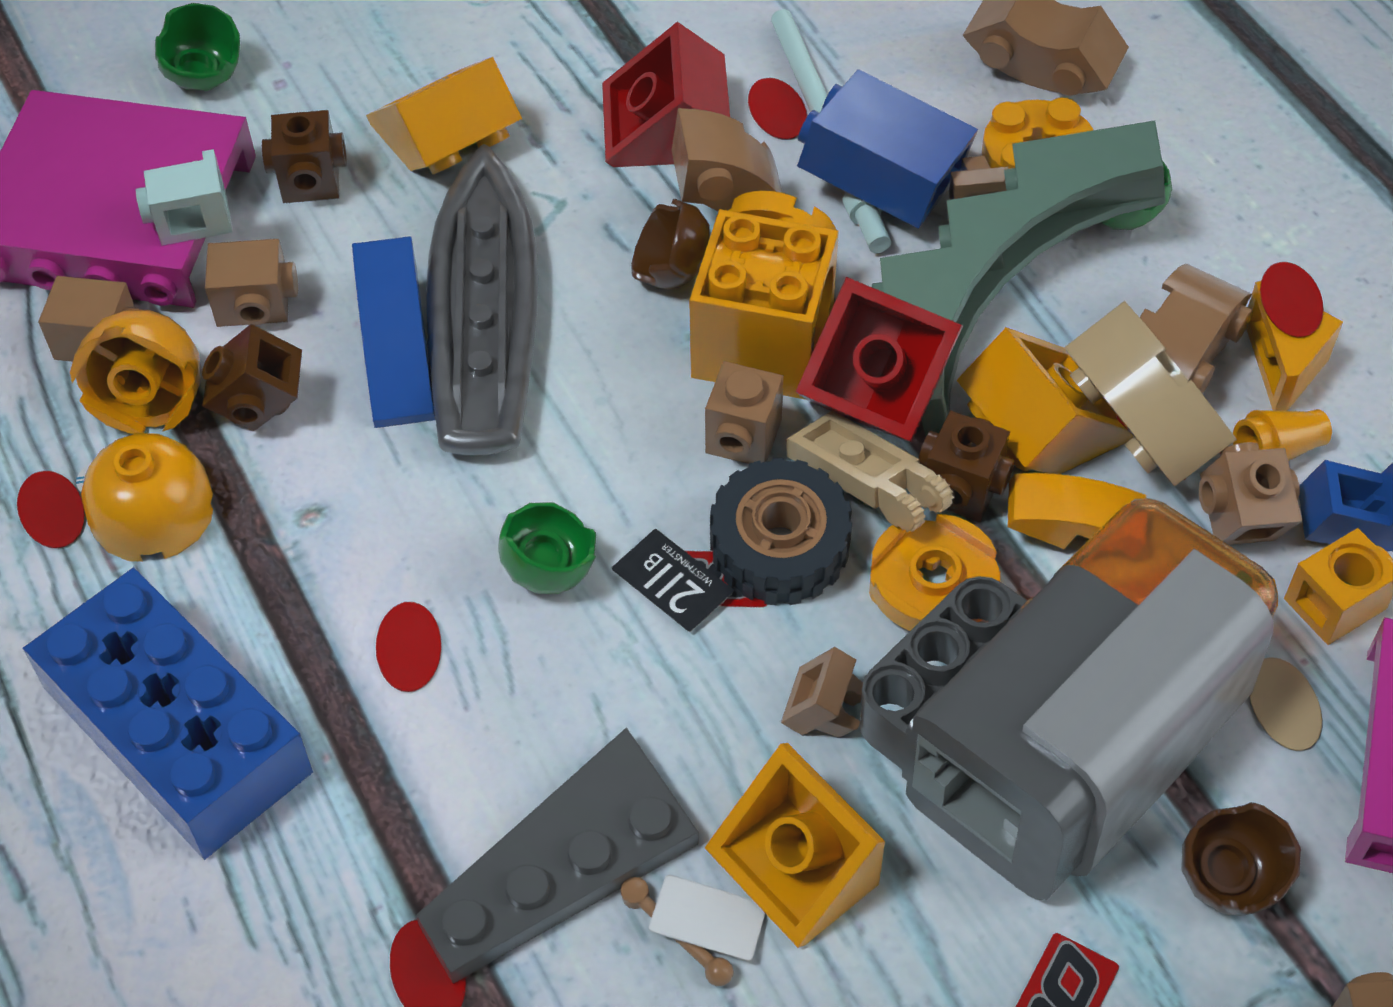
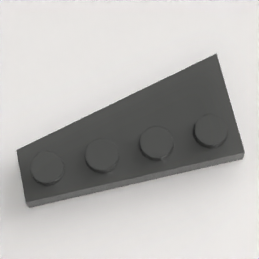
M626 727L416 914L418 924L454 984L621 889L622 884L627 879L632 877L640 878L699 844V832Z

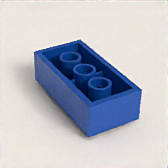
M134 567L23 647L43 688L204 860L313 773L300 733Z

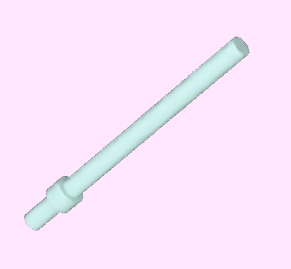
M786 9L778 10L771 18L773 27L810 112L812 110L821 112L827 97L826 91L791 12ZM845 191L843 204L850 220L855 224H859L870 251L881 253L887 250L891 245V239L880 216L882 210Z

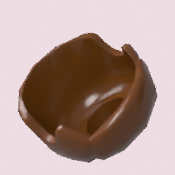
M673 199L671 204L677 207L659 204L653 209L637 241L631 262L633 278L664 289L681 287L698 274L710 239V225L700 210L694 205L677 199Z
M1250 802L1242 806L1215 809L1198 819L1196 825L1190 829L1182 844L1181 871L1194 896L1200 901L1225 915H1250L1266 910L1283 899L1300 876L1301 847L1287 821L1264 805Z

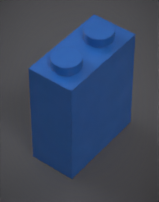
M857 69L843 87L838 84L832 87L824 101L821 112L812 110L805 119L798 135V141L803 143L804 147L797 167L919 229L949 189L950 173L962 170V158L968 156L978 129Z

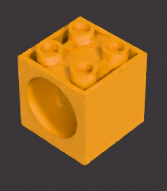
M719 209L689 300L691 378L716 382L723 361L783 375V395L804 399L795 391L834 305L839 230Z

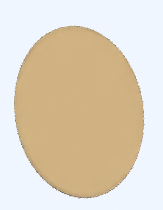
M1265 658L1253 692L1249 696L1253 711L1263 729L1277 743L1295 751L1307 750L1317 742L1322 728V714L1317 696L1308 680L1296 667L1279 658Z

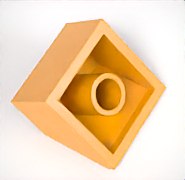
M493 57L459 69L366 115L370 125L410 171L428 166L432 175L461 162L462 158L458 151L475 142L478 148L482 144L491 147L507 139L510 135L506 127L522 119Z
M1007 327L957 379V382L971 398L967 406L976 418L987 420L994 426L1010 431L1006 457L1014 459V465L1025 472L1035 470L1047 474H1062L1125 444L1134 437L1117 420L1116 413L1103 397L1092 404L1073 381L1070 374L1079 367L1064 347Z

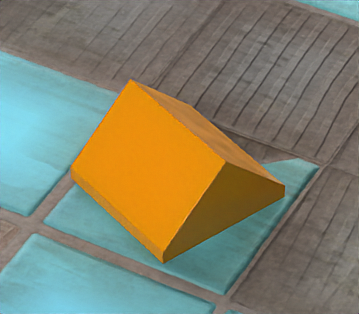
M782 743L704 848L799 948L809 943L879 885L885 841L789 743Z

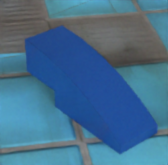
M412 237L353 243L352 252L358 309L374 428L435 420L426 333Z
M1324 460L1299 485V501L1305 540L1331 544L1359 528L1375 545L1382 547L1386 551H1393V462L1382 473Z

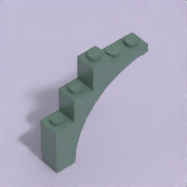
M1155 120L1013 143L1015 168L1004 169L1006 191L947 200L949 224L938 226L940 249L880 258L882 282L872 283V288L963 326L921 421L925 436H927L929 431L940 433L950 412V392L960 354L979 316L1011 278L1039 254L1080 230L1120 214L1166 204L1163 162Z

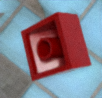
M677 21L602 83L605 162L612 167L674 164L672 144L678 108L706 110L730 117L725 54Z
M846 277L795 392L811 403L830 411L833 410L862 425L912 442L963 326Z

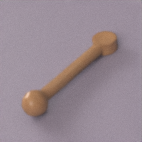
M632 877L624 881L620 890L624 904L632 909L641 908L652 918L656 902L650 898L648 884L645 880ZM674 939L705 968V976L710 984L725 986L731 981L734 971L733 966L728 960L714 958L703 947Z

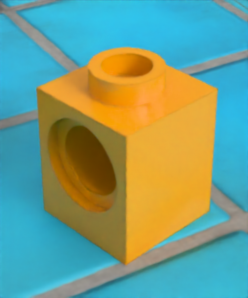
M1356 528L1298 563L1284 600L1327 645H1330L1388 608L1393 597V559L1385 549L1375 545L1359 528Z

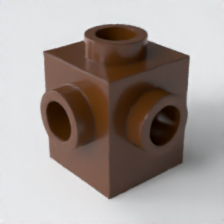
M320 110L271 115V139H262V157L265 172L267 174H276L282 202L294 203L339 199V167L347 166L346 145L343 132L333 133L329 111Z
M250 324L223 347H215L208 355L202 369V377L206 380L202 407L229 419L237 425L244 426L252 431L257 430L275 415L283 414L290 404L298 398L302 349Z
M951 410L940 433L929 431L918 459H920V464L934 471L936 475L940 474V477L945 478L946 483L950 484L949 487L953 491L952 496L954 498L952 499L953 503L945 510L981 523L993 494L1001 496L1004 494L1013 472L1015 460L1006 457L1010 431L994 426L987 420L971 418Z

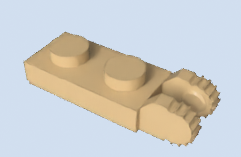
M833 410L786 439L788 458L795 462L796 459L808 462V466L817 470L821 468L829 474V478L834 483L838 482L844 491L874 509L879 507L887 521L896 527L900 526L902 531L913 532L925 522V510L922 507H928L930 512L941 513L953 503L952 499L954 497L952 496L953 491L949 487L950 484H947L945 478H941L940 474L936 475L934 471L920 464V459Z

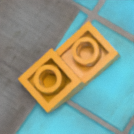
M1047 473L1014 474L1009 481L1008 528L1065 549L1078 534L1099 544L1135 556L1147 542L1146 495L1122 486L1084 477Z

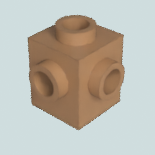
M1254 442L1235 444L1220 452L1221 457L1200 473L1199 501L1204 512L1209 514L1215 546L1275 541L1302 522L1298 505L1299 482L1295 472L1290 469L1285 448L1260 450L1258 443Z

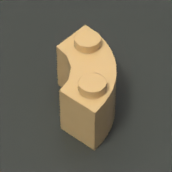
M1125 301L1064 347L1079 367L1070 374V377L1092 404L1103 397L1134 437L1124 445L1147 474L1159 467L1175 487L1237 440L1192 380L1188 381L1181 370L1166 354V348Z

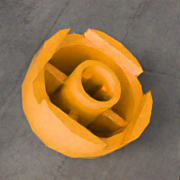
M136 309L126 310L103 318L81 341L70 370L72 383L76 378L77 385L83 392L80 402L85 409L105 425L130 434L144 433L146 427L165 425L163 431L176 427L190 412L202 374L199 352L183 327L165 315L151 310Z
M136 433L119 438L98 453L85 474L81 496L90 530L94 538L108 553L127 561L143 562L140 555H153L162 552L164 559L178 555L199 540L212 520L213 507L211 500L213 492L205 468L184 444L163 435Z

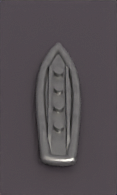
M482 144L460 170L446 193L434 225L428 255L426 283L429 363L438 444L445 452L478 456L505 452L517 448L520 444L533 355L538 296L537 248L532 220L522 193L509 170L486 144Z

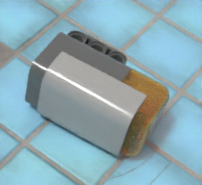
M1152 498L1135 499L1122 506L1054 574L1048 584L1028 601L1003 583L990 577H973L957 585L863 679L860 711V730L862 736L873 748L902 769V778L907 781L906 795L916 809L1016 888L1032 898L1048 900L1070 875L1087 876L1172 785L1252 694L1273 634V619L1278 607V591L1275 579L1262 566L1164 502ZM972 619H982V620H985V621H987V622H986V623L976 622V621H974V620H972ZM929 661H939V662L945 663V664H947V665H944V666H935V665H931V664H929V663H927V662H929ZM894 704L904 709L892 711L880 706Z

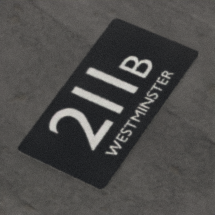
M657 529L652 530L612 566V571L688 632L693 631L734 592L729 585Z

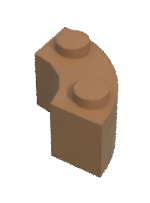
M983 0L963 33V37L978 52L981 60L989 67L999 69L1010 77L1030 86L1059 92L1068 96L1106 90L1129 48L1102 6L1079 8L1060 4L1055 0Z
M678 108L672 156L682 202L704 204L716 211H719V209L725 210L726 208L728 211L732 207L734 198L741 194L752 191H775L782 193L775 160L770 148L765 141L760 143L746 133L743 123L711 111Z
M1183 264L1162 284L1161 289L1170 292L1162 306L1156 313L1145 308L1140 319L1166 348V354L1181 370L1188 381L1192 380L1203 394L1215 370V366L1211 365V362L1226 347L1229 340L1236 343L1240 340L1251 320L1253 310L1246 307L1252 293L1189 264Z

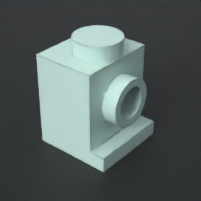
M214 149L202 151L203 160L144 171L146 187L136 189L138 208L143 224L154 222L161 246L232 232L226 191Z

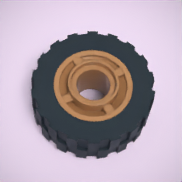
M772 458V461L761 463L759 460L750 463L748 468L742 471L737 470L729 476L728 483L725 486H720L716 493V503L711 506L710 551H713V563L716 570H720L724 575V581L731 588L736 587L740 590L742 596L751 600L754 598L765 601L764 604L777 606V603L789 602V605L801 603V600L808 597L816 598L823 594V589L829 584L831 586L834 585L840 577L841 568L846 567L853 524L851 522L852 509L850 502L845 500L844 490L838 482L834 483L829 478V474L821 468L817 470L808 466V462L796 459V462L785 461L784 458ZM782 527L791 530L792 533L777 535L768 530Z

